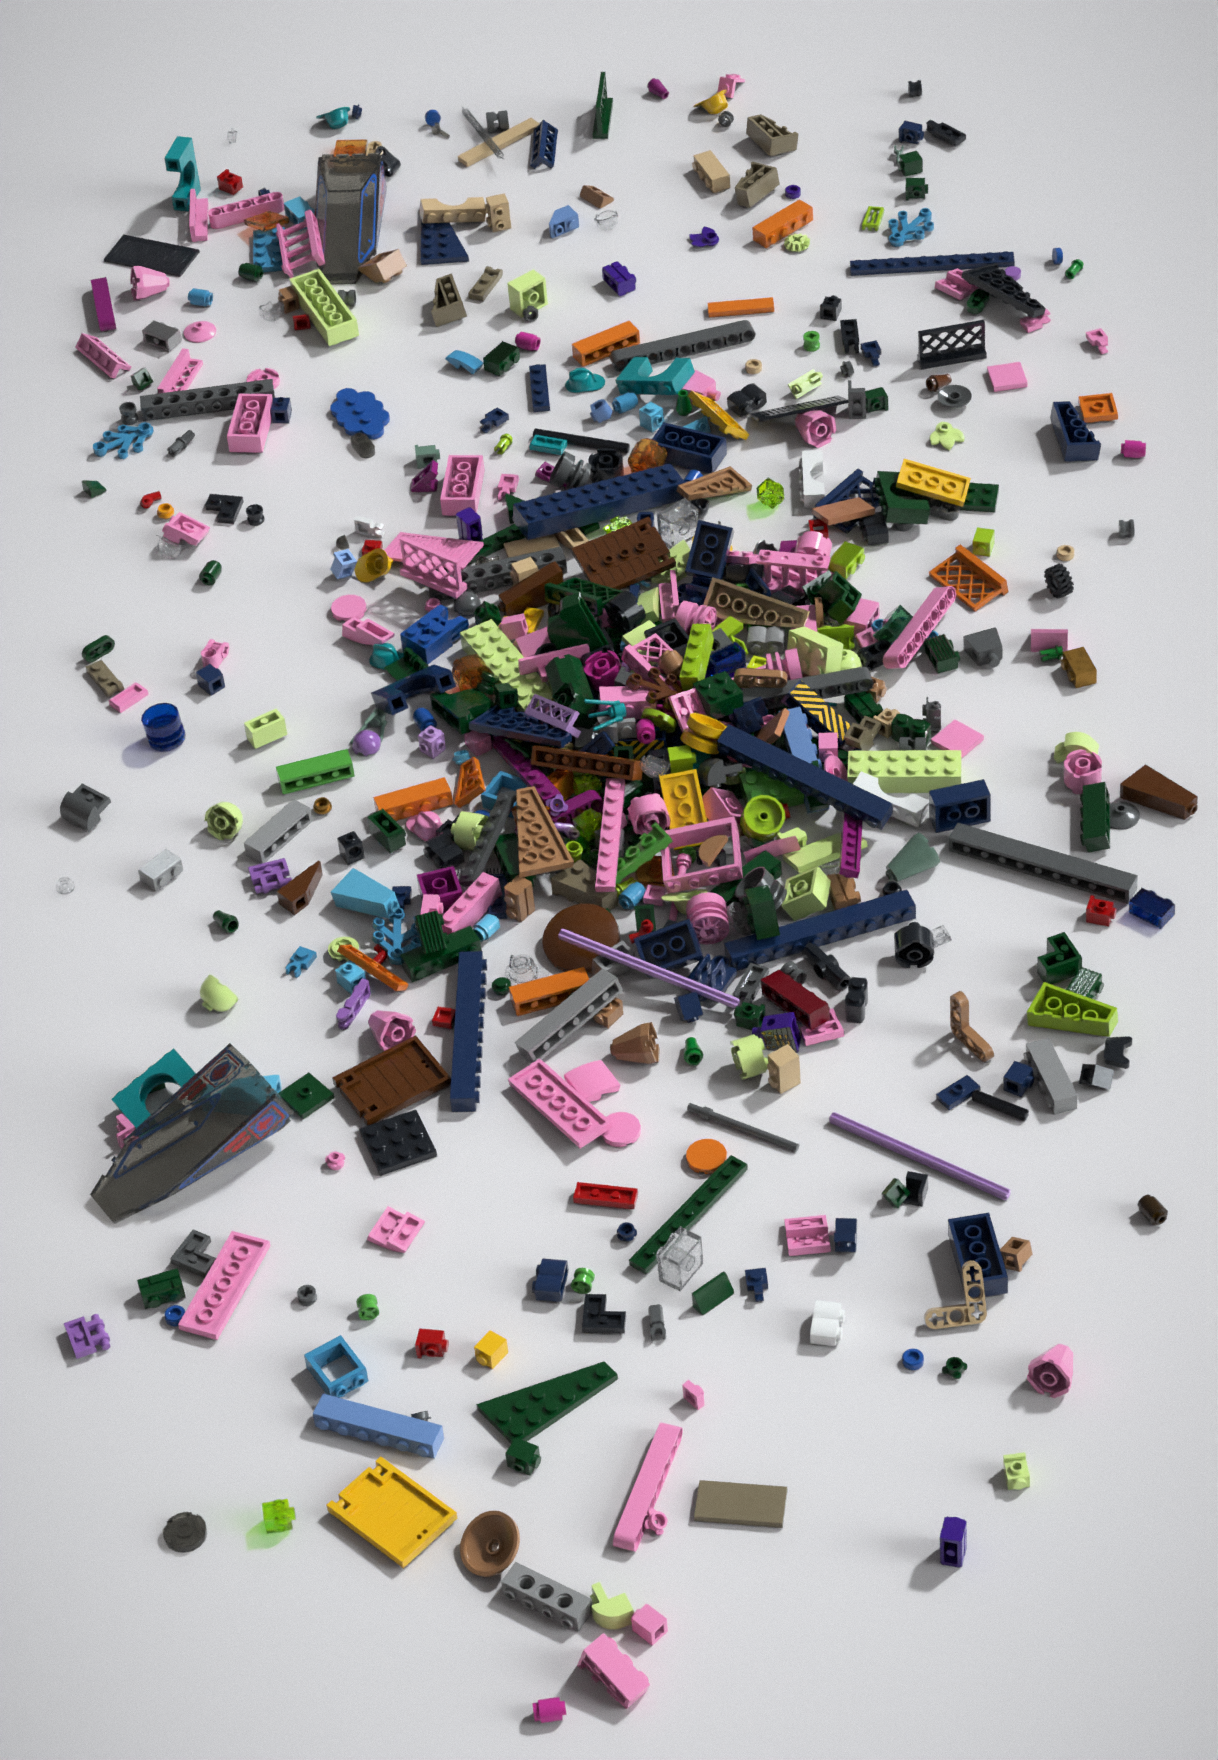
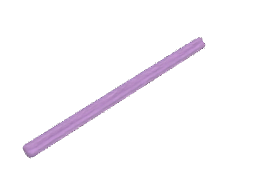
M561 929L558 938L560 940L688 991L697 992L698 995L733 1009L740 1003V1000L734 996L568 930Z
M833 1112L829 1117V1122L835 1126L1003 1200H1007L1010 1197V1189L836 1112Z

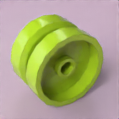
M769 795L753 797L746 804L740 817V827L743 834L748 839L751 837L763 843L776 837V833L780 831L785 820V811L782 804L776 798Z

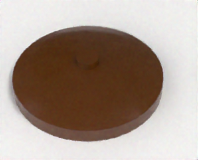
M577 904L558 912L547 924L542 939L546 957L554 967L564 972L584 967L588 973L592 971V959L599 955L560 940L558 938L560 930H568L610 948L620 942V931L615 918L608 910L594 904Z

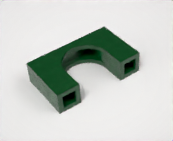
M877 471V476L873 479V488L876 489V497L879 498L878 504L881 506V514L884 516L886 523L927 525L930 513L928 501L898 497H913L917 493L896 487L900 472Z

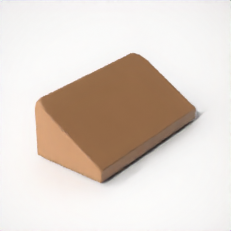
M582 186L580 197L598 208H603L614 201L613 197L595 186Z

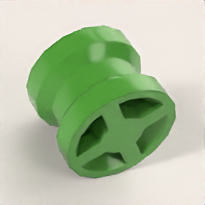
M816 331L804 333V349L810 352L817 351L820 348L819 333Z
M577 1268L574 1272L571 1288L580 1294L589 1293L592 1289L591 1283L595 1278L593 1271L587 1268Z
M364 1294L357 1298L358 1314L361 1319L373 1320L379 1315L378 1302L375 1295Z

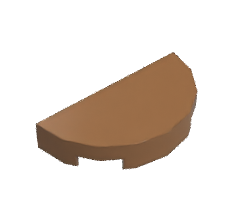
M814 597L816 626L821 628L824 626L822 598Z
M726 835L712 836L701 844L699 857L707 867H710L728 842Z

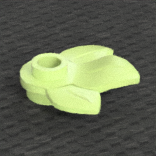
M948 422L938 423L935 431L930 435L931 445L940 443L947 450L952 449L955 441L964 442L963 433L959 429L953 428Z

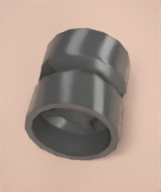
M507 110L498 111L497 114L495 112H486L488 133L497 132L498 129L500 131L509 129Z
M900 737L899 751L926 750V737H916L914 740L910 737Z

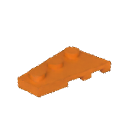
M474 756L460 766L455 805L459 808L469 804L474 798L486 791L479 760Z

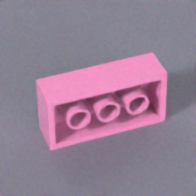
M272 394L238 395L227 433L229 452L263 453L272 421Z
M449 455L440 498L442 515L456 516L458 512L468 507H471L477 513L485 472L483 455Z

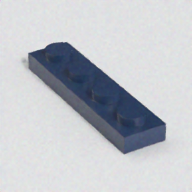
M546 364L529 366L533 412L550 411Z

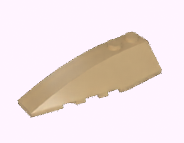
M712 578L703 604L707 607H714L718 618L725 620L731 616L743 624L800 628L805 626L810 611L717 578Z

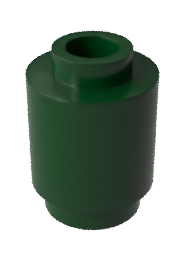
M242 263L238 270L239 276L243 279L256 282L262 279L264 274L261 266L250 263Z
M216 560L207 562L199 574L201 582L205 585H213L222 572L221 564Z

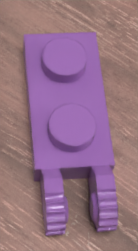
M361 979L359 984L354 987L350 998L345 1001L344 1007L338 1010L336 1018L338 1019L339 1029H348L371 995L368 980Z

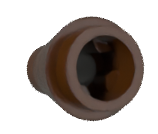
M950 374L930 375L926 379V387L929 391L936 392L945 385L950 384L952 378Z

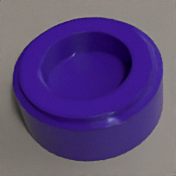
M789 185L785 188V196L789 199L799 198L801 196V188L797 185Z

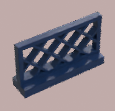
M856 469L815 505V508L853 499L849 498L850 494H858L859 498H861V494H870V498L861 499L867 503L871 502V506L876 509L879 507V498L873 497V493H876V489L873 488V482L863 476L862 470ZM863 483L867 485L869 489H860L859 486ZM861 518L850 520V524L847 527L842 523L833 525L848 534L859 524Z

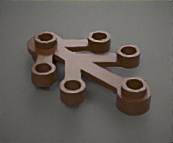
M654 667L650 668L648 677L653 679L656 684L642 680V677L637 673H633L628 677L626 681L628 688L638 690L641 686L652 690L648 692L645 698L646 701L654 704L656 701L665 699L663 707L668 710H672L668 697L684 692L676 683L677 677L674 674L669 673L664 682L659 677L660 671Z

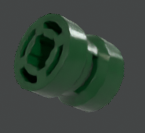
M482 671L480 676L482 682L477 683L476 689L493 695V686L498 682L499 677Z

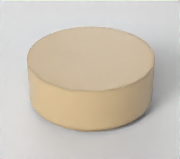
M750 359L745 363V370L749 374L760 373L762 371V363L760 360Z
M1070 545L1059 546L1057 548V558L1061 561L1072 560L1074 558V548Z

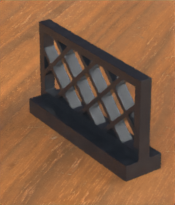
M984 320L918 331L917 361L921 370L987 358ZM980 326V330L977 333L971 331L974 327ZM958 330H964L960 336L955 334ZM947 332L948 335L944 339L939 337L941 333ZM969 333L973 337L967 342L963 338ZM923 336H932L927 342L923 340ZM953 336L956 340L952 344L948 343L947 341ZM935 339L940 341L936 347L930 345ZM976 339H979L981 341V343L972 345V343ZM960 341L965 344L962 347H955ZM943 345L948 346L945 350H939ZM927 347L932 350L931 352L923 353Z

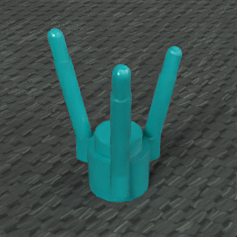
M584 700L585 703L611 705V707H608V711L588 715L589 718L609 715L610 718H613L594 727L593 731L615 722L623 721V718L626 717V707L624 703H620V700Z

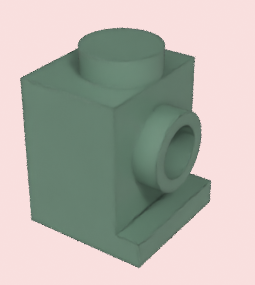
M415 445L417 469L425 468L432 460L437 462L440 459V451L436 449L435 445L420 447Z

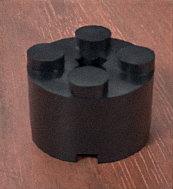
M599 449L596 454L593 455L592 453L589 456L588 462L591 464L589 473L593 483L624 476L623 456L621 453L618 454L615 449Z
M629 591L619 593L604 605L608 615V623L612 627L616 626L623 634L628 633L646 618L642 604L638 605L636 603L637 598Z
M912 922L895 932L894 949L897 963L905 968H910V965H917V968L929 965L934 958L933 933L928 928L920 926L918 922Z

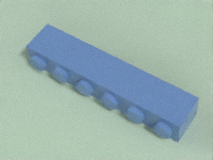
M800 707L787 709L790 712L782 735L788 753L808 763L818 760L819 768L822 769L821 760L816 757V745L811 742V729H807L806 726L808 723L806 714H802ZM804 795V804L806 807L807 814L829 809L826 808L810 812L806 795Z
M322 1394L313 1412L315 1427L322 1430L338 1432L344 1436L349 1435L362 1441L375 1442L381 1446L397 1448L403 1452L408 1451L421 1457L435 1459L444 1440L442 1425L327 1394Z

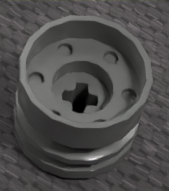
M564 451L553 469L549 484L560 488L566 483L565 490L584 486L589 478L591 464L586 463L583 466L584 461L580 460L574 465L575 456Z
M757 867L740 881L735 890V895L744 904L743 897H746V889L768 885L774 900L775 910H777L785 900L787 890L778 880H773L774 877L764 867Z

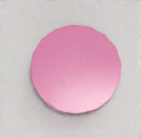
M265 368V370L256 369L247 376V382L273 379L274 389L280 383L278 372L270 368Z
M357 595L341 596L331 606L333 617L338 621L345 620V622L353 617L361 619L365 611H367L365 600Z
M616 1112L606 1117L612 1122V1128L601 1135L607 1144L614 1147H625L631 1142H636L640 1137L641 1125L634 1115L627 1112Z

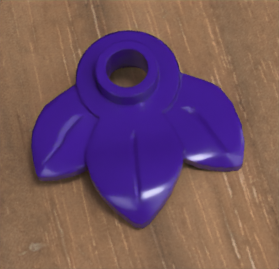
M704 226L702 234H689L692 241L691 245L695 247L714 246L719 242L717 233L709 227Z

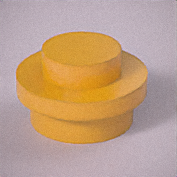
M163 503L159 505L157 515L160 518L168 519L174 515V508L168 503Z

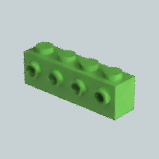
M348 749L276 766L278 782L283 794L355 777Z

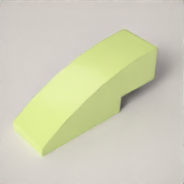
M656 587L639 595L637 604H642L646 613V618L641 624L649 620L652 623L659 620L661 604L659 588Z

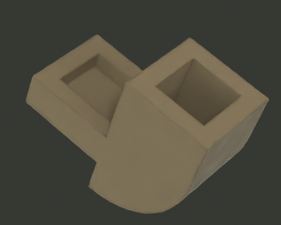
M864 716L860 724L853 722L844 735L846 744L862 751H869L874 745L873 739L882 727L881 722Z

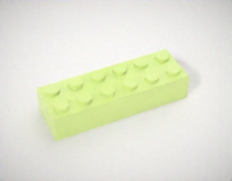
M320 269L289 279L290 286L298 295L299 305L306 314H309L311 322L329 346L359 336L357 319Z
M961 750L848 751L847 779L848 782L853 784L862 771L878 778L879 787L884 793H929L930 790L961 784Z

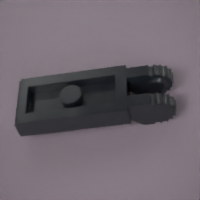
M857 319L840 320L842 344L844 345L845 354H849L848 345H854L855 353H859Z

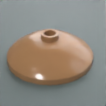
M487 1511L475 1517L465 1529L461 1539L460 1555L465 1567L473 1574L481 1577H492L508 1568L519 1549L520 1534L517 1524L509 1515L501 1511Z

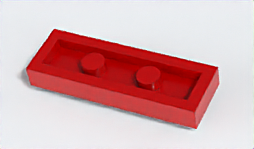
M577 1182L573 1201L579 1204L635 1209L638 1188Z

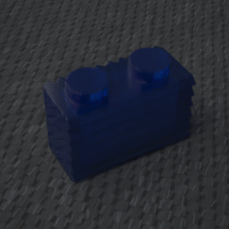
M737 642L718 649V651L712 652L707 666V674L713 676L726 671L729 675L735 672L736 669L745 667V650Z
M1141 887L1129 901V913L1162 929L1175 915V904L1170 899H1164L1154 891H1148Z

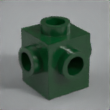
M483 601L473 612L477 625L490 619L497 626L502 622L499 608L495 604Z

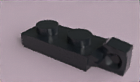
M933 120L926 122V130L955 147L966 140V134L943 122L940 124Z

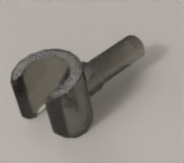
M436 122L435 126H431L434 135L441 134L446 138L450 137L449 134L441 130L439 123Z
M478 556L475 565L497 561L499 556L490 558Z

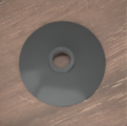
M949 385L938 392V401L950 408L965 406L972 398L971 391L961 385Z
M1124 801L1110 803V828L1124 830L1138 823L1140 813L1136 806Z

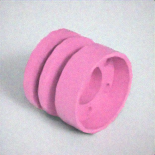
M683 601L680 604L675 619L688 636H690L692 624H710L713 630L717 618L714 607L698 606L697 603Z
M797 648L785 650V659H781L779 653L775 652L776 661H772L771 653L766 654V669L786 672L788 675L787 681L803 678Z
M710 892L693 896L686 905L687 919H690L694 926L699 943L707 945L722 941L729 933L725 900L720 895Z

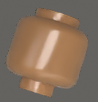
M668 649L658 658V666L666 675L671 673L678 677L681 673L684 659L676 650L670 651Z

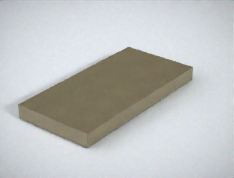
M699 1480L694 1521L783 1528L788 1487Z

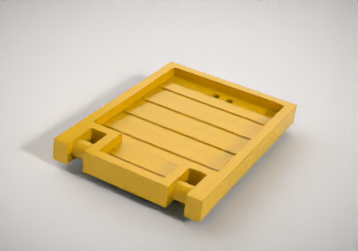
M380 1456L375 1461L376 1467L374 1469L368 1467L338 1494V1502L335 1503L331 1500L326 1506L329 1513L404 1568L458 1519L457 1512Z

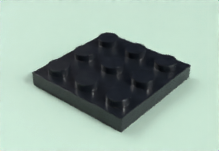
M416 1109L359 1129L360 1135L380 1176L437 1157V1151Z

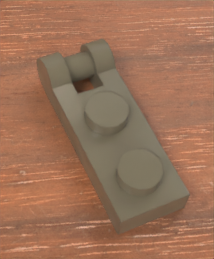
M486 266L482 276L469 291V298L484 301L502 278L503 270L498 268L495 270L492 267Z
M102 659L86 666L87 673L107 697L112 696L117 691L121 692L124 690L122 682L115 677Z

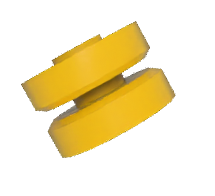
M691 713L686 722L689 728L683 730L680 738L681 741L698 751L718 754L717 740L727 726L709 716Z

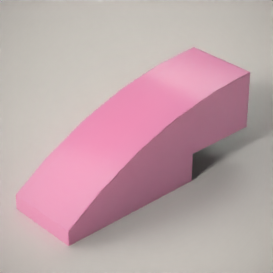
M353 617L342 624V636L366 645L383 644L393 638L395 634L370 619L361 621Z

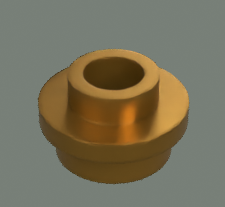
M325 797L316 799L313 805L314 812L317 814L330 812L332 809L331 802Z

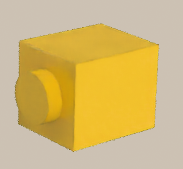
M489 1330L474 1346L477 1362L494 1369L508 1354L507 1339Z

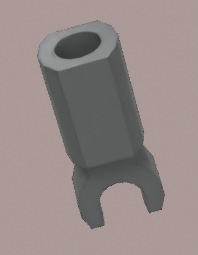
M660 1304L650 1305L648 1313L651 1340H655V1334L657 1333L662 1334L664 1340L667 1336L664 1327L663 1308Z

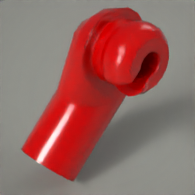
M160 491L144 495L140 501L141 507L149 508L153 501L162 499Z
M643 920L639 932L629 935L631 944L635 943L634 938L653 931V924L650 920Z
M376 944L374 950L377 952V955L373 960L381 965L386 960L388 952L379 944Z

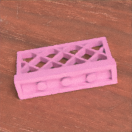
M404 536L400 538L403 560L400 575L456 599L467 590V583L462 582L460 561ZM442 565H444V567L448 570L449 573L445 571Z
M655 633L634 646L629 644L624 647L621 660L635 673L639 674L642 680L656 684L653 679L648 677V672L653 667L648 661L659 663L658 658L668 649L670 651L673 649ZM656 641L660 648L649 646V644ZM637 650L646 651V655H640ZM649 651L659 653V657L649 656ZM658 666V667H654V668H657V669L660 671V673H664V672L659 668V666ZM659 675V677L665 682V678ZM677 680L676 683L681 686V682Z

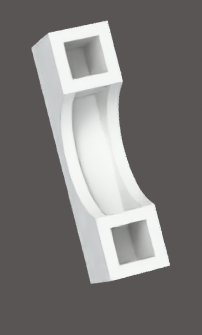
M823 450L802 451V458H799V468H803L799 469V478L803 479L800 480V502H804V509L815 508V505L825 497L824 483L814 480L817 476L824 474Z
M862 771L853 783L893 803V814L891 817L906 822L909 825L918 828L928 812L929 800L913 793L903 798L889 796L880 789L878 778Z

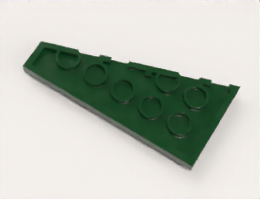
M603 1361L476 1404V1407L511 1444L515 1438L529 1441L618 1380V1374Z

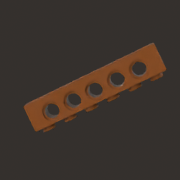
M549 746L532 747L531 765L627 780H642L644 761Z

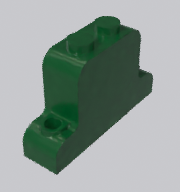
M476 688L453 694H447L446 692L430 694L432 711L461 735L472 731L469 730V722L495 706L492 699Z

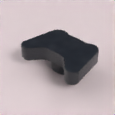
M1132 1037L1107 1038L1104 1050V1063L1119 1068H1129L1130 1060L1123 1053L1124 1049L1132 1045Z

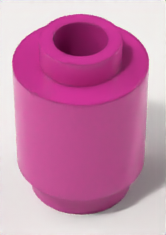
M521 331L515 337V344L521 349L537 351L540 347L541 339L537 335Z
M1125 440V443H1121V454H1124V457L1127 458L1145 457L1146 443Z
M647 718L639 720L636 724L637 739L641 743H651L656 736L654 723Z
M560 1697L540 1699L538 1702L532 1703L535 1722L563 1720L562 1715H567L565 1701H560Z

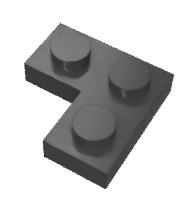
M193 1229L170 1258L171 1264L206 1277L216 1260L215 1257L203 1253L211 1243L210 1236Z

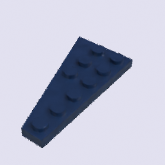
M421 219V265L469 262V256L450 223H422Z
M497 704L469 722V730H474L478 733H489L493 736L508 737V739H520L524 742L554 746V748H563L572 741L571 733L559 728H550V724L546 722L541 724L539 719L524 712L516 713L514 708L500 709Z

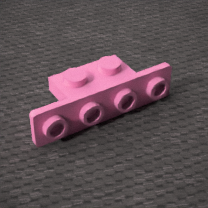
M583 644L518 659L519 674L525 675L538 672L542 683L547 682L545 666L554 657L561 659L565 658L564 655L570 654L581 661V657L589 652V645Z

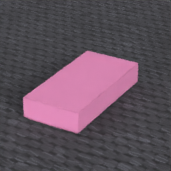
M135 682L108 700L109 705L122 713L146 697L148 690Z

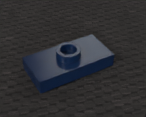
M966 1075L937 1093L936 1099L948 1110H951L972 1097L975 1090L981 1091L980 1085L970 1076Z

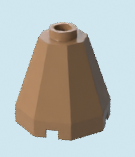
M652 1022L640 1024L613 1039V1043L610 1044L611 1055L615 1056L617 1060L646 1064L659 1062L660 1049L659 1044L655 1042V1039L658 1038Z

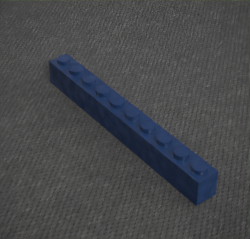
M728 724L717 740L718 751L722 755L730 756L738 763L746 764L757 772H763L771 779L779 780L790 788L794 787L806 796H813L819 802L827 803L837 811L845 812L856 820L860 819L872 828L882 830L893 814V803Z
M906 889L780 926L779 936L757 940L756 935L753 934L725 942V957L729 959L730 967L736 968L737 971L748 968L750 963L759 965L800 953L805 948V945L809 943L820 947L915 919L916 904Z
M483 951L459 952L450 1091L452 1112H476V1104L480 1103V1091H477V1088H481V1077L478 1076V1073H482V1063L479 1061V1058L483 1057V1049L480 1043H483V1031L481 1029H484V1017H481V1015L485 1014V1002H482V1000L486 999V989L483 988V985H487V976L484 971H487L488 968L487 959L483 958Z

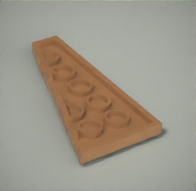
M535 786L517 789L519 878L572 868L574 861Z

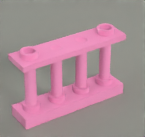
M311 210L305 211L306 219L303 222L283 230L279 223L276 224V236L279 240L283 262L281 267L283 272L288 274L290 278L294 277L292 269L312 260L316 261L319 266L325 264L318 220ZM307 227L308 230L305 233L287 240L288 235ZM309 238L310 241L307 244L289 251L290 246ZM311 249L310 255L291 263L292 257Z
M760 550L756 562L757 564L764 565L765 577L761 579L769 587L772 595L788 585L804 591L802 586L809 583L807 581L806 569L817 570L818 577L828 570L831 558L821 555ZM771 565L782 567V579L772 578ZM789 567L799 568L800 580L789 579Z

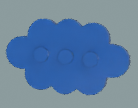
M344 388L337 392V401L331 404L330 410L331 414L336 417L337 424L344 427L346 434L350 436L363 435L365 438L373 440L380 438L384 434V426L390 422V415L388 411L384 410L383 403L376 400L372 392L363 391L358 393L352 388Z

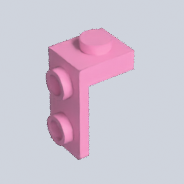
M726 74V76L720 77L717 93L727 90L724 94L725 97L733 98L736 83L745 82V79L740 78L741 75Z

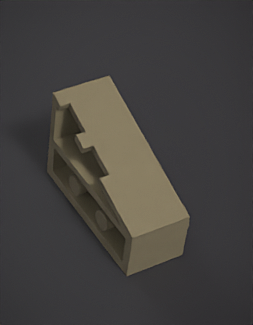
M452 273L437 278L434 291L435 299H433L434 306L431 311L436 327L467 317Z
M582 860L575 862L572 868L564 869L551 878L552 894L555 896L562 895L567 897V900L570 902L594 904L604 909L608 908L610 911L618 906L617 889H615V892H596V872Z

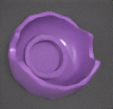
M359 731L354 736L352 749L356 755L358 753H363L364 756L375 754L380 749L381 739L373 731Z

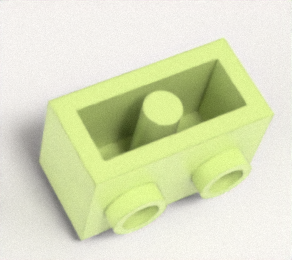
M277 709L244 722L247 740L255 749L287 735L285 718Z

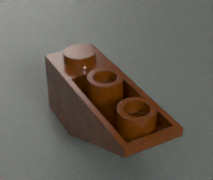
M319 860L277 891L279 905L293 915H296L309 905L322 878L323 873Z

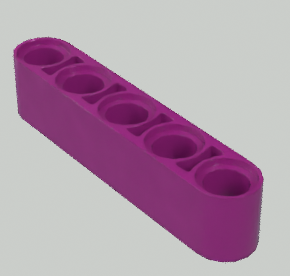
M107 278L92 279L91 285L100 332L116 329Z
M588 790L565 801V804L568 805L567 811H562L557 816H552L550 809L547 811L553 823H569L574 825L601 812L604 801L597 791Z

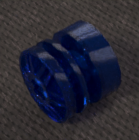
M158 703L150 706L142 714L141 722L146 732L148 743L154 750L161 752L170 751L180 746L185 740L184 726L181 722L179 711L173 704Z

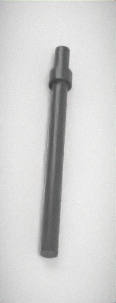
M692 1103L688 1104L687 1110L700 1115L703 1119H712L796 1152L799 1149L798 1143L713 1112V1109L709 1107H700Z

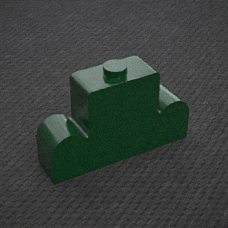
M579 592L562 598L559 605V615L548 618L547 632L549 640L552 644H555L557 650L588 644L589 652L604 645H609Z

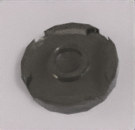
M182 1512L172 1516L167 1521L165 1528H163V1537L166 1545L175 1552L182 1553L199 1548L205 1542L208 1534L204 1519L198 1514H192V1512Z

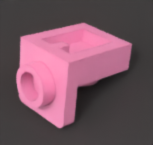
M121 1113L116 1116L118 1123L116 1128L119 1132L116 1134L119 1147L123 1149L129 1146L138 1136L133 1134L136 1130L135 1126Z

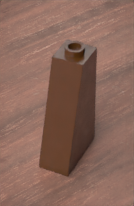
M556 561L551 562L499 594L497 606L500 613H503L505 616H513L524 613L527 607L539 608L549 604V602L545 601L544 585L547 583L558 585L564 582L563 571Z
M1146 764L1120 783V798L1185 820L1190 815L1195 814L1198 809V796Z

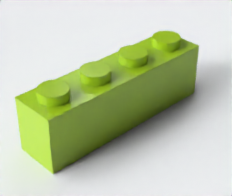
M692 624L679 677L684 691L693 689V683L705 679L714 641L710 624Z

